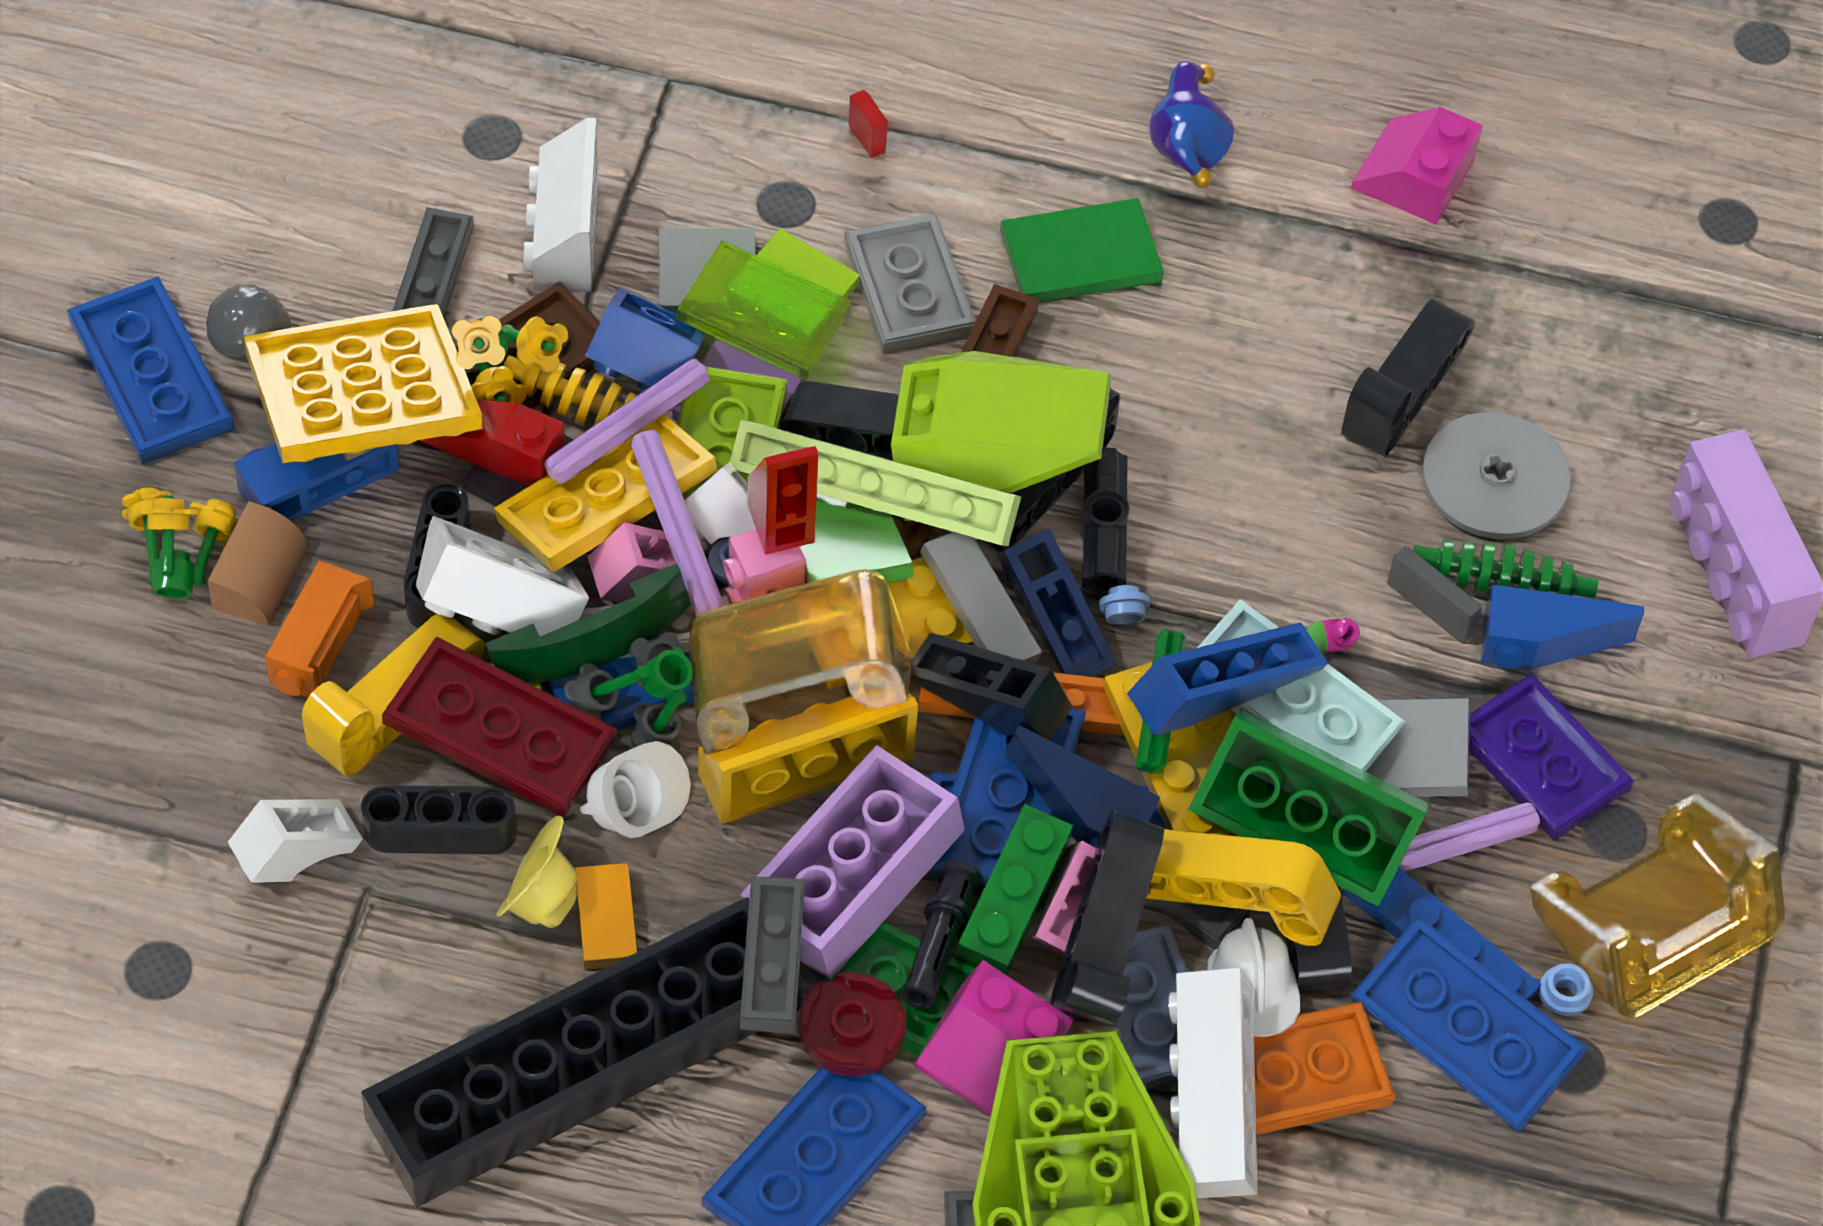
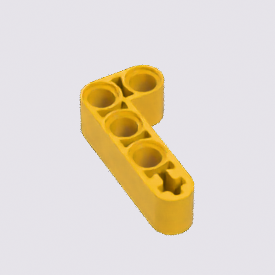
M435 614L348 692L335 682L328 681L321 684L310 694L302 709L306 744L344 776L350 777L355 775L401 734L382 724V713L437 636L480 659L485 651V642L454 617Z
M1164 829L1161 850L1146 898L1269 912L1278 929L1285 937L1301 945L1317 946L1324 939L1340 901L1341 893L1321 856L1303 844Z

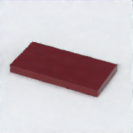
M437 636L382 713V724L563 818L617 738L616 728Z

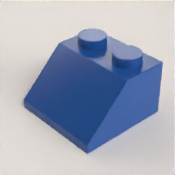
M620 287L608 304L585 356L594 360L592 366L608 376L619 378L621 374H624L638 381L637 387L644 392L690 359H694L708 329Z

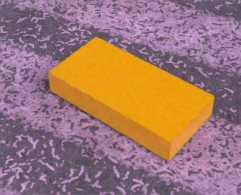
M628 863L575 867L578 874L576 886L584 970L606 968L637 952Z

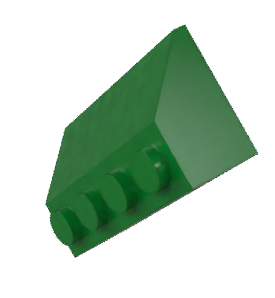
M1240 709L1235 715L1188 810L1240 837L1288 841L1310 847L1321 856L1338 887L1379 906L1427 813L1429 803Z

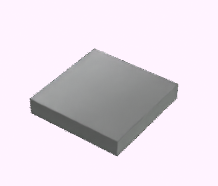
M659 228V306L680 316L750 315L742 310V305L727 298L726 294L729 287L755 258V228Z
M1469 698L1377 700L1406 722L1366 772L1415 797L1468 796Z

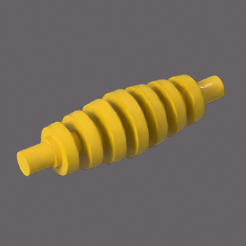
M510 355L504 363V366L512 370L513 378L521 381V384L524 385L527 390V396L530 398L534 396L537 389L542 390L540 403L548 408L552 405L555 397L561 398L557 413L567 418L574 404L578 405L579 408L574 423L583 427L587 424L592 412L598 414L594 423L596 425L638 396L630 392L625 403L619 402L622 386L615 382L611 384L606 396L600 394L605 376L597 373L593 375L586 388L582 386L586 370L577 367L570 379L567 380L564 378L567 365L559 363V366L551 373L542 370L539 364L531 363L530 365H525Z

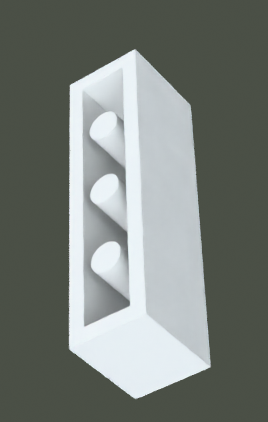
M1240 967L1176 973L1177 992H1171L1169 995V1012L1172 1023L1177 1025V1044H1171L1170 1046L1171 1070L1174 1077H1178V1096L1171 1098L1172 1123L1175 1129H1179V1149L1177 1150L1194 1181L1196 1199L1258 1194L1252 983Z

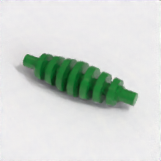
M1443 540L1441 547L1436 549L1414 545L1413 547L1415 553L1448 578L1449 572L1456 573L1455 585L1465 589L1469 576H1475L1474 592L1483 595L1486 594L1490 579L1495 580V585L1509 587L1510 583L1515 584V588L1529 590V587H1533L1535 591H1554L1556 594L1575 595L1595 599L1597 593L1598 579L1576 575L1573 572V564L1562 561L1559 572L1553 571L1554 558L1543 555L1539 568L1533 567L1534 552L1526 549L1522 551L1519 564H1514L1515 546L1503 545L1499 561L1494 560L1495 543H1483L1479 557L1473 556L1474 542L1464 541L1460 553L1453 552L1454 541Z

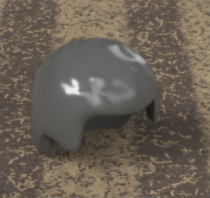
M239 284L224 291L211 303L206 319V333L210 344L218 353L230 358L247 357L244 336L291 328V319L282 303L274 294H270L268 290L253 284Z

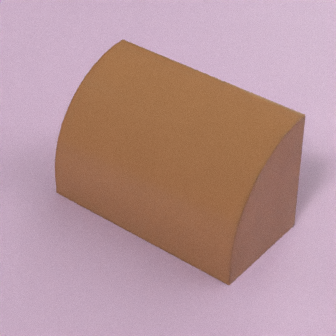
M248 501L207 581L212 609L270 626L309 548L308 541L301 530L280 513L263 505Z

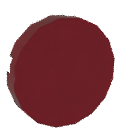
M846 972L835 975V979L828 980L824 984L821 981L811 988L801 1003L798 1033L803 1050L816 1065L833 1074L858 1077L875 1073L895 1059L904 1044L907 1016L904 1007L902 1008L901 1003L896 998V993L887 983L869 974Z

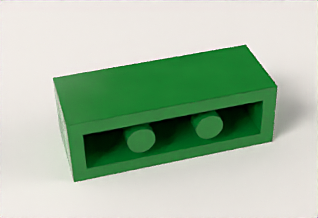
M1024 804L958 943L957 959L974 968L984 960L1008 976L1069 846L1073 825Z

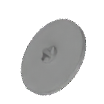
M1474 413L1448 423L1430 441L1422 465V479L1425 491L1438 512L1460 529L1491 539L1521 538L1547 527L1561 513L1571 485L1569 464L1557 442L1547 432L1532 422L1505 413ZM1489 470H1495L1498 476H1505L1504 480H1498L1495 474H1488Z

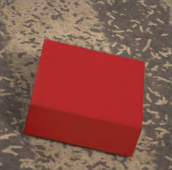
M861 90L851 94L849 127L871 158L884 153L887 144V119L868 92Z

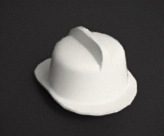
M659 741L641 744L615 756L591 775L587 784V803L580 807V811L582 814L592 815L600 827L611 832H617L630 839L644 836L671 823L682 814L689 801L691 787L688 768L682 756L672 746Z
M1245 918L1242 927L1228 933L1219 947L1213 951L1208 959V970L1239 967L1242 969L1253 986L1254 1036L1268 1037L1280 1034L1294 1024L1300 1013V994L1294 969L1290 962L1288 948L1281 937L1270 930L1255 927L1252 918Z

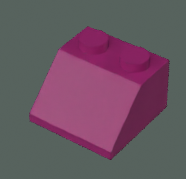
M1442 107L1392 118L1354 178L1351 188L1437 225L1475 160L1483 125Z
M983 960L963 981L913 1066L991 1117L1007 1041L1064 1036L1074 1019Z

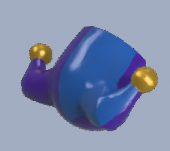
M1181 61L1172 70L1166 97L1156 105L1151 115L1149 132L1151 142L1160 154L1169 157L1171 161L1190 173L1193 184L1198 188H1206L1212 181V175L1208 170L1226 155L1233 141L1234 127L1231 119L1210 98L1202 94L1198 82L1209 84L1214 79L1215 72L1213 67L1207 64L1198 66L1192 62Z

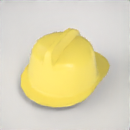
M562 816L552 818L531 843L517 870L510 892L497 911V917L509 911L531 924H542L549 928H556L573 907L577 897L576 882L578 874L557 847L564 824Z

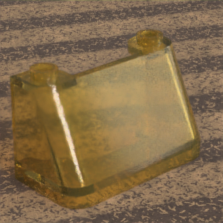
M858 569L711 609L700 614L692 624L689 634V648L693 669L692 682L697 732L705 755L731 749L744 740L750 724L745 703L845 676L851 695L862 706L883 708L908 701L912 656L890 587L886 579L876 571Z
M1698 793L1675 804L1662 815L1658 827L1659 849L1588 889L1582 891L1579 880L1564 871L1552 873L1530 885L1532 904L1537 916L1574 963L1587 973L1593 987L1604 1001L1625 1018H1634L1644 1014L1767 943L1779 931L1784 920L1785 908L1778 849Z

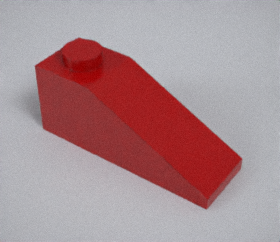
M479 399L476 400L482 412L483 429L465 432L458 436H440L419 440L526 487L531 486L548 475L544 465L546 458L566 445L564 422L518 403Z
M816 446L764 457L748 476V508L765 555L815 543L819 455Z

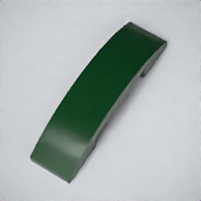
M673 564L630 582L633 598L545 635L539 636L533 623L485 643L493 665L528 684L574 676L580 674V667L587 663L600 667L630 653V646L634 640L638 638H644L647 641L652 640L673 624L691 605L678 564Z

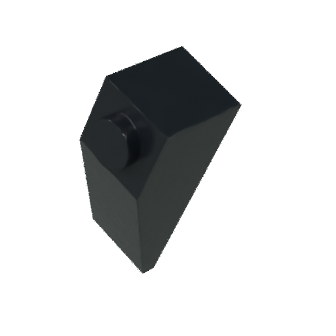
M933 633L928 635L903 671L905 677L1009 736H1013L1020 725L1051 740L1073 707L1050 668Z

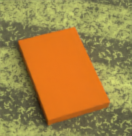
M1362 1002L1300 1014L1294 1024L1280 1034L1268 1037L1254 1036L1256 1135L1392 1106L1395 1100L1391 1083Z

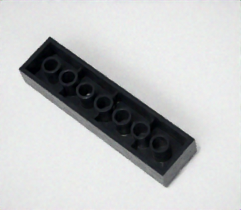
M748 896L362 1090L365 1121L416 1208L758 1032L755 1030H740L749 910ZM800 975L798 979L796 1012L801 1008L802 979Z

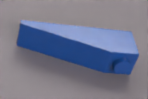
M1299 622L1159 657L1127 694L1152 734L1156 736L1192 726L1318 672L1328 662L1303 624Z

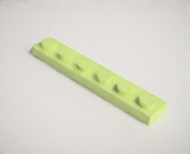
M740 420L730 463L737 471L751 474L764 457L816 446L819 454L818 494L998 545L1009 546L1021 496L759 423Z

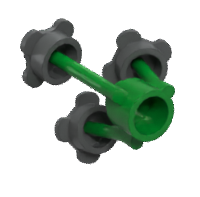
M666 632L662 633L655 640L647 641L644 638H638L632 642L630 654L636 659L638 667L636 670L613 679L606 671L587 663L580 667V675L575 680L566 682L564 692L566 698L572 702L575 708L601 720V713L615 705L618 698V689L638 683L650 695L660 699L666 698L667 702L666 704H640L636 707L633 713L634 718L637 720L636 729L630 735L632 745L637 747L644 743L659 741L672 746L678 752L680 743L677 740V736L681 731L684 721L676 709L687 700L683 689L690 684L693 677V669L689 659L684 655L683 648L678 647V638L674 634Z

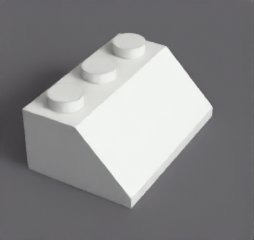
M586 118L540 146L539 166H530L529 195H536V204H527L526 232L534 233L533 242H524L523 265L524 271H533V289L535 291H545L560 281L569 292H592L598 192L596 118Z
M432 517L416 582V587L422 600L426 601L424 605L428 609L446 617H453L455 612L473 618L472 624L494 635H500L502 630L511 633L534 623L539 636H542L580 619L589 596L571 568L564 566L552 573L532 553L441 518Z

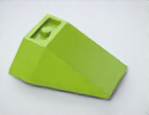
M978 351L929 356L904 365L891 441L893 461L1007 493H1013L1101 459L1111 376L1109 372Z
M1116 1031L1007 1041L972 1203L974 1226H1201L1194 1181Z

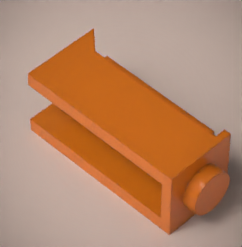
M320 560L318 561L265 655L269 684L274 685L279 691L287 695H302L305 697H309L317 688V685L323 684L361 612L375 607L371 578Z

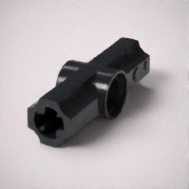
M1103 447L1101 459L1084 465L1083 520L1081 527L1083 542L1082 588L1090 590L1093 595L1100 596L1108 595L1109 589L1126 585L1127 522L1130 509L1127 500L1128 456L1118 452L1117 448Z

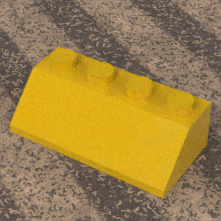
M893 683L878 688L866 687L858 690L851 697L830 704L818 703L810 706L801 714L783 720H767L753 730L735 736H719L711 740L707 745L699 747L698 775L721 825L840 785L876 745L902 762L913 760L918 703L914 696Z

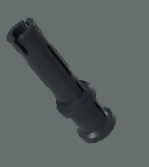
M947 861L942 863L937 871L936 880L938 887L935 895L930 897L925 904L924 914L927 925L916 951L907 981L901 991L903 1001L913 1008L929 1009L930 1005H934L957 934L966 928L972 916L970 905L973 896L978 895L982 890L984 878L981 872L966 862Z

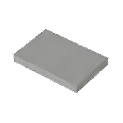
M936 213L845 231L844 243L854 271L860 274L858 284L883 354L969 336L976 321Z

